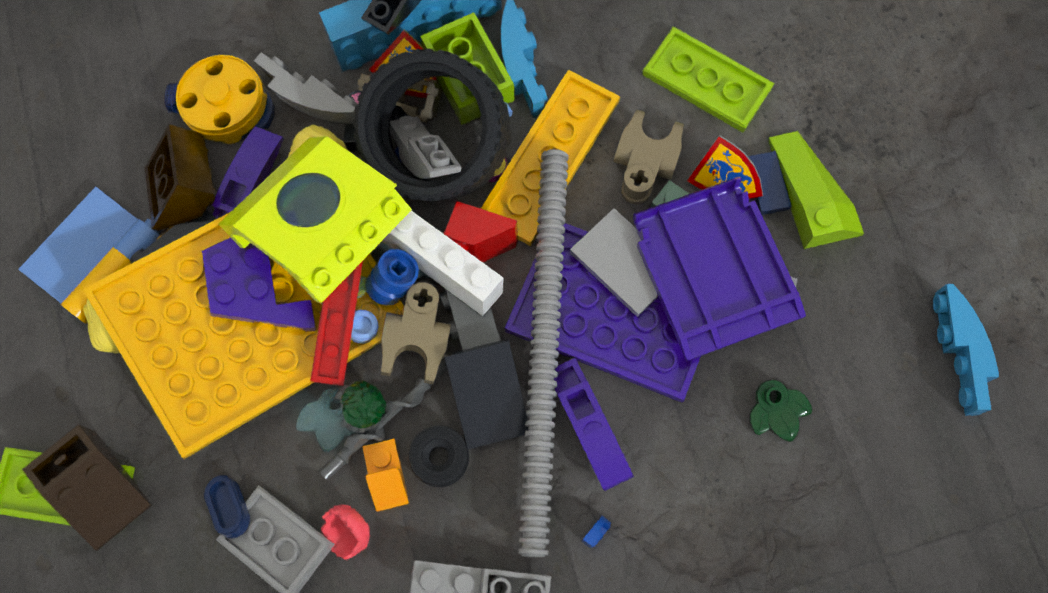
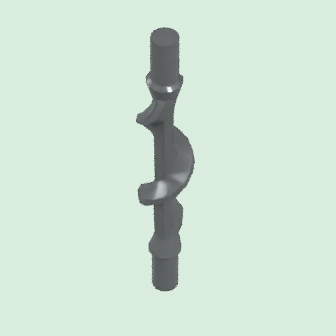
M442 362L438 367L435 381L448 370ZM423 375L416 380L415 387L399 402L386 401L385 412L378 425L363 434L349 435L344 443V448L339 450L318 472L326 480H329L340 468L349 463L352 455L369 439L383 441L386 436L384 425L403 408L418 406L423 400L424 392L429 390L432 384L424 383Z

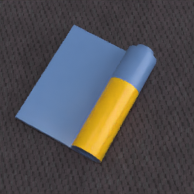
M95 187L18 270L59 301L71 314L87 324L83 308L87 305L88 298L82 289L130 265L132 255L139 249L148 248L157 240L163 230H153L150 219H147L145 222L137 219Z

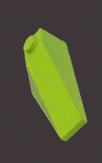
M799 132L769 137L768 142L771 151H776L791 203L790 209L803 248L807 249L862 236L864 232L854 204Z

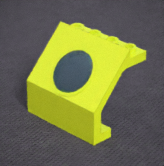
M328 136L308 138L218 225L240 248H245L250 243L287 270L316 302L322 303L412 209L394 189L397 186L394 182Z

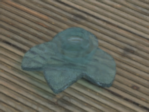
M330 388L324 391L319 401L305 405L297 420L296 427L298 431H315L318 444L324 452H329L336 448L343 440L344 434L347 436L360 434L349 431L345 427L342 428L340 425L341 420H343L341 405L336 410L330 408L331 401L335 399L334 396L341 388Z

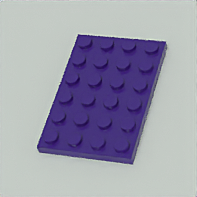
M566 223L562 225L565 227V232L562 234L564 236V243H562L564 251L561 253L564 257L563 261L560 262L563 265V270L560 271L563 277L559 281L562 284V289L559 290L562 297L558 300L561 303V308L558 309L561 316L557 319L560 322V328L557 329L560 332V336L556 339L559 342V347L556 348V351L559 354L572 359L576 358L579 362L683 403L700 357L689 361L685 360L659 297L637 317L572 256L570 249L588 232ZM536 259L533 261L504 328L505 332L529 342L534 339L531 336V330H534L531 322L535 319L532 317V311L535 310L532 305L533 301L536 300L533 297V292L536 291L534 282L537 281L534 278V273L537 272L535 263L538 261Z

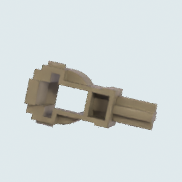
M361 74L357 84L359 85V91H362L364 84L370 81L369 77L371 75ZM429 78L416 82L410 87V89L423 91L424 85L427 86L426 93L428 95L425 108L422 109L421 113L418 112L419 107L405 102L406 91L396 103L408 115L412 117L418 116L420 121L426 124L436 117L443 88H440V83Z

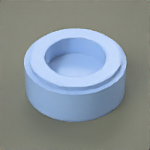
M357 310L355 311L351 340L360 344L368 343L377 334L378 321L370 311Z

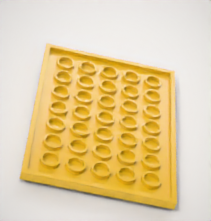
M318 177L281 214L296 209L299 227L305 228L317 226L327 221L336 212L337 207L334 196L323 179ZM229 213L82 289L183 459L193 455L314 383L310 379L322 303L316 302L287 270L270 257L276 304L311 300L315 331L310 332L304 331L301 328L288 326L284 328L256 321L252 323L211 316L202 250L231 238L218 225ZM370 253L363 260L355 311L367 310L373 313L378 321V331L375 338L368 343L360 344L351 340L347 363L382 342L381 338L387 312L403 315L404 305L401 301L395 305L385 306L372 300L367 293L365 286L366 278L376 265Z

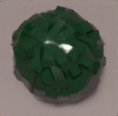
M352 381L350 385L342 386L334 396L335 403L341 402L343 420H341L340 425L349 431L363 433L373 429L381 421L382 415L385 412L386 401H384L381 392L376 386L365 381Z

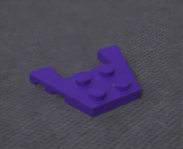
M296 209L280 215L287 223L299 227ZM229 238L202 250L211 316L252 323L256 321L287 328V326L301 328L304 331L310 332L315 331L311 300L276 304L269 256L250 243L247 247L240 248L232 238Z

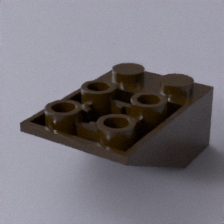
M79 424L22 469L40 495L96 551L152 506L94 430Z

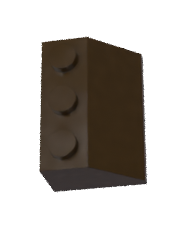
M168 124L145 167V176L153 230L159 231L199 218L203 215L207 206L213 204L216 197V189L212 183V168L209 167V150L206 148L204 135Z

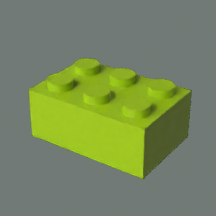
M474 12L420 36L424 49L443 50L467 60L483 71L496 84L504 97V102L508 104L515 101L514 83ZM437 77L461 125L481 116L476 98L466 85L456 78Z

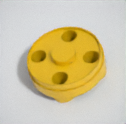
M215 55L198 61L184 73L176 90L177 108L188 127L193 132L204 135V139L222 141L226 144L238 142L242 135L249 132L259 122L266 107L267 93L256 71L242 59L230 55ZM255 89L251 94H247L250 90Z

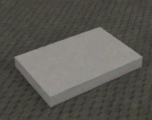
M613 208L570 249V254L638 317L658 298V295L637 248V244L641 239L636 228Z
M258 485L245 502L250 514V523L247 530L237 538H227L220 534L216 541L279 593H299L335 544L271 493Z

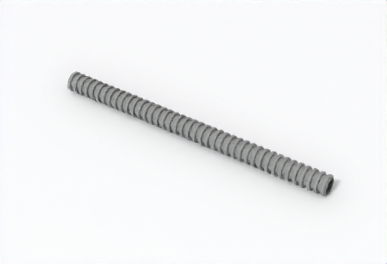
M558 149L544 151L541 154L542 162L540 167L542 169L540 171L542 179L539 184L541 187L539 195L541 197L538 202L540 205L538 207L540 216L537 219L539 223L537 232L539 234L536 237L538 242L536 250L538 253L535 255V259L538 262L535 263L537 272L534 273V278L537 281L534 282L536 291L533 292V297L536 300L533 301L532 305L535 308L532 311V317L535 319L531 322V326L534 328V330H531V336L534 339L530 341V346L533 347L530 350V356L533 359L529 360V366L532 369L529 370L528 374L532 378L528 380V386L531 389L527 392V395L530 397V400H527V406L530 407V410L526 411V416L529 417V420L526 421L525 425L529 427V430L525 431V437H528V441L524 443V447L527 448V451L524 452V457L527 458V462L523 463L526 473H523L522 477L526 479V482L522 484L525 494L521 495V499L524 500L521 510L524 511V515L520 516L523 526L519 529L520 532H523V535L519 538L522 548L518 549V554L528 557H545L549 555V551L545 550V548L549 544L546 534L550 533V529L547 528V523H550V517H547V512L551 511V507L548 506V502L551 501L548 491L552 490L549 480H552L553 475L549 474V470L553 469L550 459H553L554 456L553 453H550V450L554 448V443L551 442V439L555 436V433L551 432V430L555 428L552 418L556 416V413L552 410L556 407V402L553 401V398L557 396V392L554 391V388L557 387V382L554 381V378L558 376V372L555 371V368L558 367V362L555 358L559 356V352L556 351V348L559 347V342L556 339L560 336V332L557 331L560 328V322L557 319L561 316V313L558 311L561 308V303L558 300L562 297V294L559 292L562 289V284L559 281L563 277L560 273L563 270V265L560 262L563 261L564 257L561 253L564 251V246L562 245L564 243V236L562 234L565 232V227L562 225L565 224L563 216L566 214L564 206H566L565 197L567 191L565 188H567L566 179L568 176L566 170H568L567 161L569 157L566 152Z

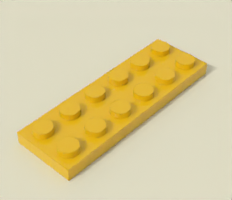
M568 70L480 209L517 220L518 240L531 247L539 234L537 232V226L539 225L537 219L540 216L538 213V207H540L538 202L541 197L539 195V189H541L539 184L542 179L540 177V171H542L540 168L542 162L541 154L550 149H558L569 155L567 161L568 170H566L568 173L566 179L568 186L618 105L620 96Z

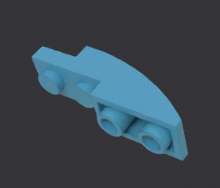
M507 0L501 24L502 61L514 83V96L523 93L534 118L541 114L544 109V102L548 101L543 85H537L534 78L537 76L533 64L534 49L537 48V44L532 31L527 32L525 28L526 18L522 8H517L514 0Z
M946 284L935 292L933 298V309L935 313H938L939 319L937 338L939 343L942 344L943 353H956L954 369L960 378L959 402L964 407L965 416L980 415L991 410L987 383L999 377L996 358L984 326L975 310L954 284Z

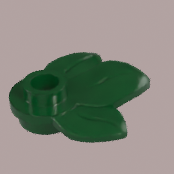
M767 380L761 383L756 391L757 403L750 412V424L756 435L763 434L771 429L779 438L791 442L799 431L800 421L798 417L810 415L812 407L807 397L799 390L787 389L784 384L777 380ZM773 390L777 393L775 402H771L769 398Z

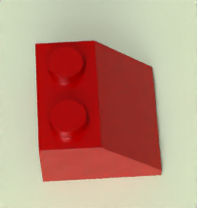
M456 201L444 235L481 262H486L516 248L518 243L517 220Z

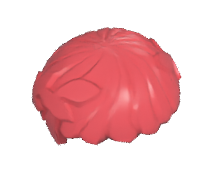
M342 504L334 506L322 516L325 523L321 527V532L335 544L330 551L335 553L337 557L347 560L366 548L370 539V529L368 523L358 511L351 508V506Z

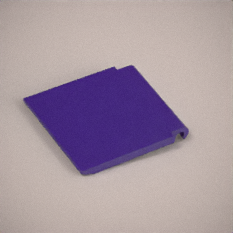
M741 177L730 179L633 214V221L641 239L637 244V248L686 361L806 317L800 295L755 200L749 202L748 191L742 193L740 189Z

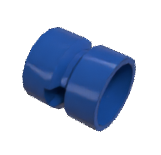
M392 249L383 253L366 278V290L372 300L385 306L395 305L401 301L418 278L419 268L413 256L399 249Z

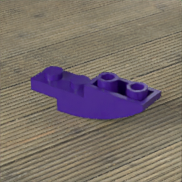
M256 126L252 129L228 168L217 191L215 200L211 205L215 207L212 215L216 219L235 209L270 175L284 137Z
M576 358L558 365L555 368V371L558 372V376L554 378V381L557 382L555 390L603 490L606 491L633 478V473Z

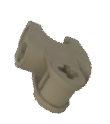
M635 111L631 121L623 130L613 161L627 166L621 187L622 196L626 201L631 204L644 203L651 194L657 176L669 180L672 179L682 149L681 140L684 124L675 122L667 137L660 140L651 139L642 129L645 112Z
M419 282L409 289L403 315L387 312L381 338V375L390 377L396 357L402 352L414 351L419 353L425 361L424 383L434 384L438 367L447 349L451 324L435 321L439 294L431 284ZM420 297L426 298L424 307L418 306Z

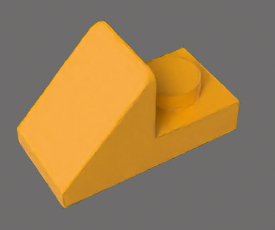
M390 439L362 446L368 475H365L376 511L379 512L409 504L396 440Z

